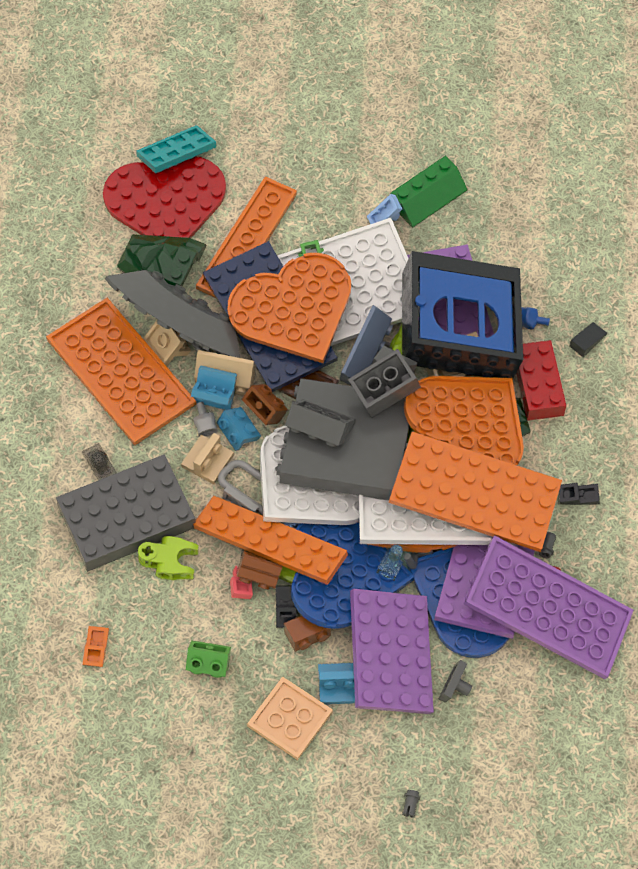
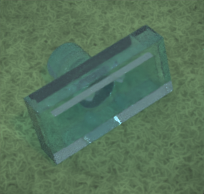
M393 545L391 548L388 547L376 573L395 581L405 561L403 556L409 552L403 551L399 545Z

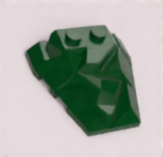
M132 234L117 264V268L123 273L143 270L150 272L158 271L163 274V278L168 284L183 286L195 260L200 261L207 245L186 237Z

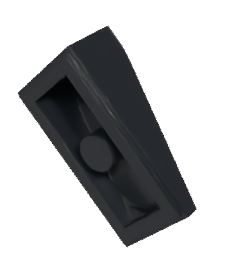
M592 322L570 341L569 347L584 358L607 335V332Z

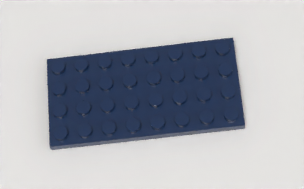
M268 241L204 271L203 276L224 313L228 315V299L232 290L243 279L247 280L254 277L255 274L259 273L279 274L283 264ZM236 331L248 355L254 361V365L264 383L272 389V392L338 361L331 346L324 363H320L244 338Z

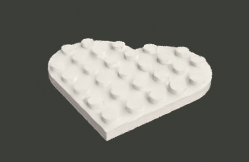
M287 426L279 427L269 436L265 437L260 450L264 522L351 525L359 522L358 495L281 484L280 475H276L278 463L282 464L283 459H280L281 449L286 446L284 435L285 432H289V428Z

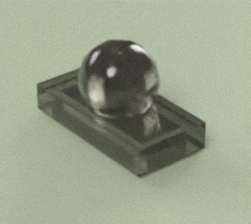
M99 443L82 451V455L97 480L117 473L109 461L108 455L103 451Z

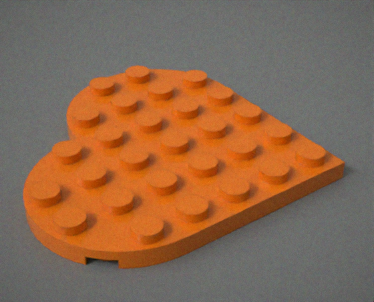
M323 253L303 254L299 258L288 261L279 274L259 273L255 274L254 277L247 280L243 279L232 290L228 299L229 320L233 328L248 340L324 363L351 295V279L344 265L334 257Z
M430 376L419 380L421 388L406 396L404 402L405 417L416 433L514 465L519 464L524 446L512 378Z

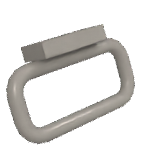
M242 460L231 461L218 475V482L224 488L222 499L255 513H260L263 516L262 505L226 481V476L237 467L242 468L259 481H261L260 471Z

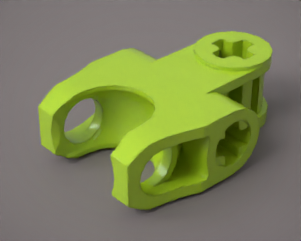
M165 536L162 538L161 544L142 543L138 548V561L143 567L156 569L155 575L158 578L191 580L194 578V569L181 565L178 559L184 555H198L199 545L182 538Z

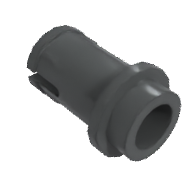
M547 532L542 550L539 552V555L543 558H550L554 554L553 546L556 540L554 533Z
M407 790V793L404 794L406 799L402 815L406 817L410 815L411 818H415L417 803L420 800L419 792Z

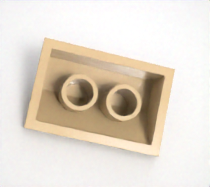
M198 350L194 375L195 384L199 367L202 365L237 374L235 393L244 396L253 385L256 375L254 361Z

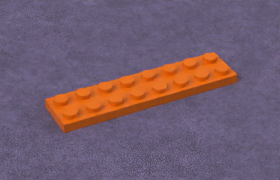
M265 176L206 270L268 242L296 197L297 190ZM202 275L196 284V289L215 297Z
M216 496L211 498L196 519V523L193 524L196 530L327 585L348 556L345 549L282 523L264 522L262 515Z

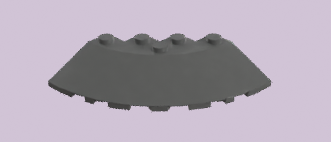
M143 270L106 276L105 280L115 291L120 290L124 294L122 298L134 304V308L144 315L149 313L158 319L157 324L165 329H170L171 327L180 333L179 337L190 343H193L195 340L199 346L207 351L212 348L219 352L218 354L241 358L236 330L233 328L229 316L223 312H220V314L213 312L205 300L200 298L198 300L193 299L185 292L186 289L177 284L175 286L168 284L160 272Z

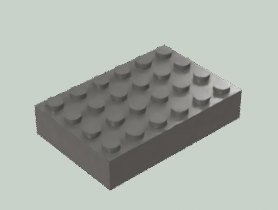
M165 454L56 497L59 511L87 572L137 552L142 543H160L165 536L174 537L194 529L193 524L196 523L195 516Z

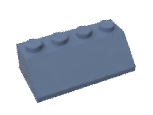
M374 305L371 307L340 375V381L351 385L348 380L349 378L372 365L373 358L377 352L385 346L386 342L383 341L385 335L389 336L393 325H391L392 318Z

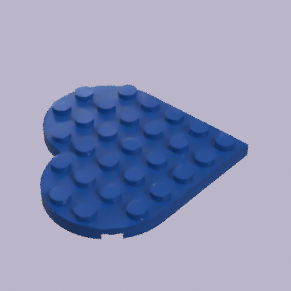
M359 522L351 525L299 523L296 530L345 549L348 553V556L328 585L298 572L294 576L291 586L293 603L298 612L315 625L331 629L351 626L350 591L352 589L397 593L414 581L415 575L386 548L360 544Z
M454 547L418 558L417 568L410 569L408 567V570L415 575L414 583L419 595L427 596L428 615L441 642L452 652L469 658L486 657L499 651L509 638L435 620L436 610Z

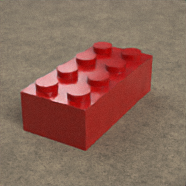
M551 340L524 343L523 362L516 375L527 420L564 416L567 405Z

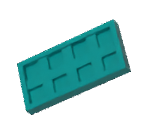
M195 125L136 150V154L152 171L158 173L216 148V141L199 126Z

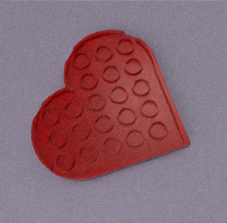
M198 156L158 173L152 171L144 162H134L123 165L110 174L104 184L103 199L106 209L115 219L140 235L192 238L223 202L226 193V181L217 165L208 159Z

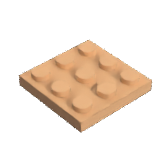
M282 677L247 723V727L298 760L333 713V709Z

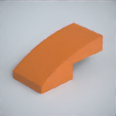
M88 627L82 665L103 667L109 628Z

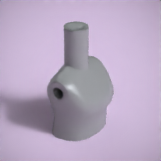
M197 403L199 415L194 417L193 421L197 428L198 436H210L213 433H217L214 413H206L204 403Z

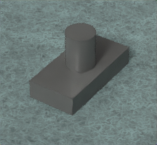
M460 660L453 666L438 698L440 701L446 703L451 699L455 690L465 696L470 693L472 685L461 679L467 663Z

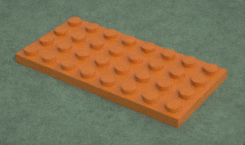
M108 297L46 336L49 344L134 446L196 405V400L191 397V394Z
M412 432L388 503L492 537L495 535L504 541L541 552L562 480Z

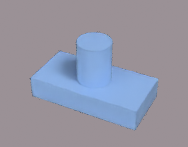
M390 194L367 215L370 224L391 218L393 221L399 219V212L402 210V207L396 195Z

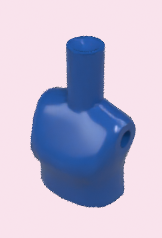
M522 307L523 327L532 330L537 324L549 326L550 319L539 317L537 309Z

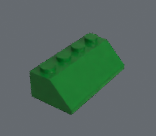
M445 155L393 190L390 194L396 195L402 207V210L399 212L400 216L413 228L468 189L457 166Z

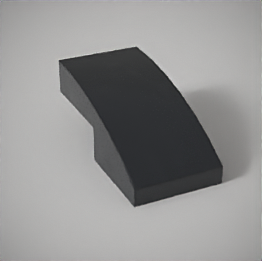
M578 482L561 484L559 489L560 504H600L598 483L578 486Z
M292 585L276 586V628H282L284 623L296 618V607L291 596Z

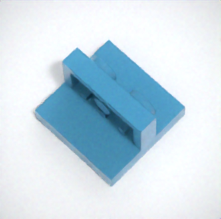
M201 365L191 397H194L196 403L203 402L204 405L224 410L231 409L237 374Z
M353 663L318 664L320 701L325 705L355 703Z

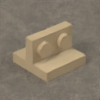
M157 320L143 338L166 366L169 365L174 357L187 356L191 352L185 339L179 337V332L171 327L170 329H165L157 324Z
M213 433L210 439L200 435L182 461L181 467L215 484L220 471L230 462L234 452L222 446L220 436L216 433Z

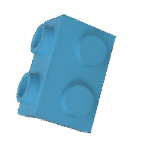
M242 407L224 410L217 421L218 426L235 451L240 450L244 443L257 441L261 437Z

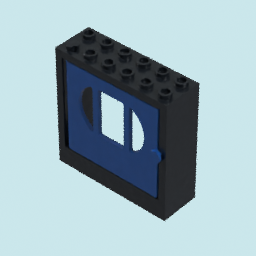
M411 251L402 272V355L417 362V367L490 378H512L513 380L523 362L520 268ZM444 298L447 299V331L437 324L433 315L435 304ZM453 299L476 302L478 304L479 337L454 333ZM484 305L488 306L495 313L498 320L497 332L488 338L485 337ZM418 306H419V338H418Z

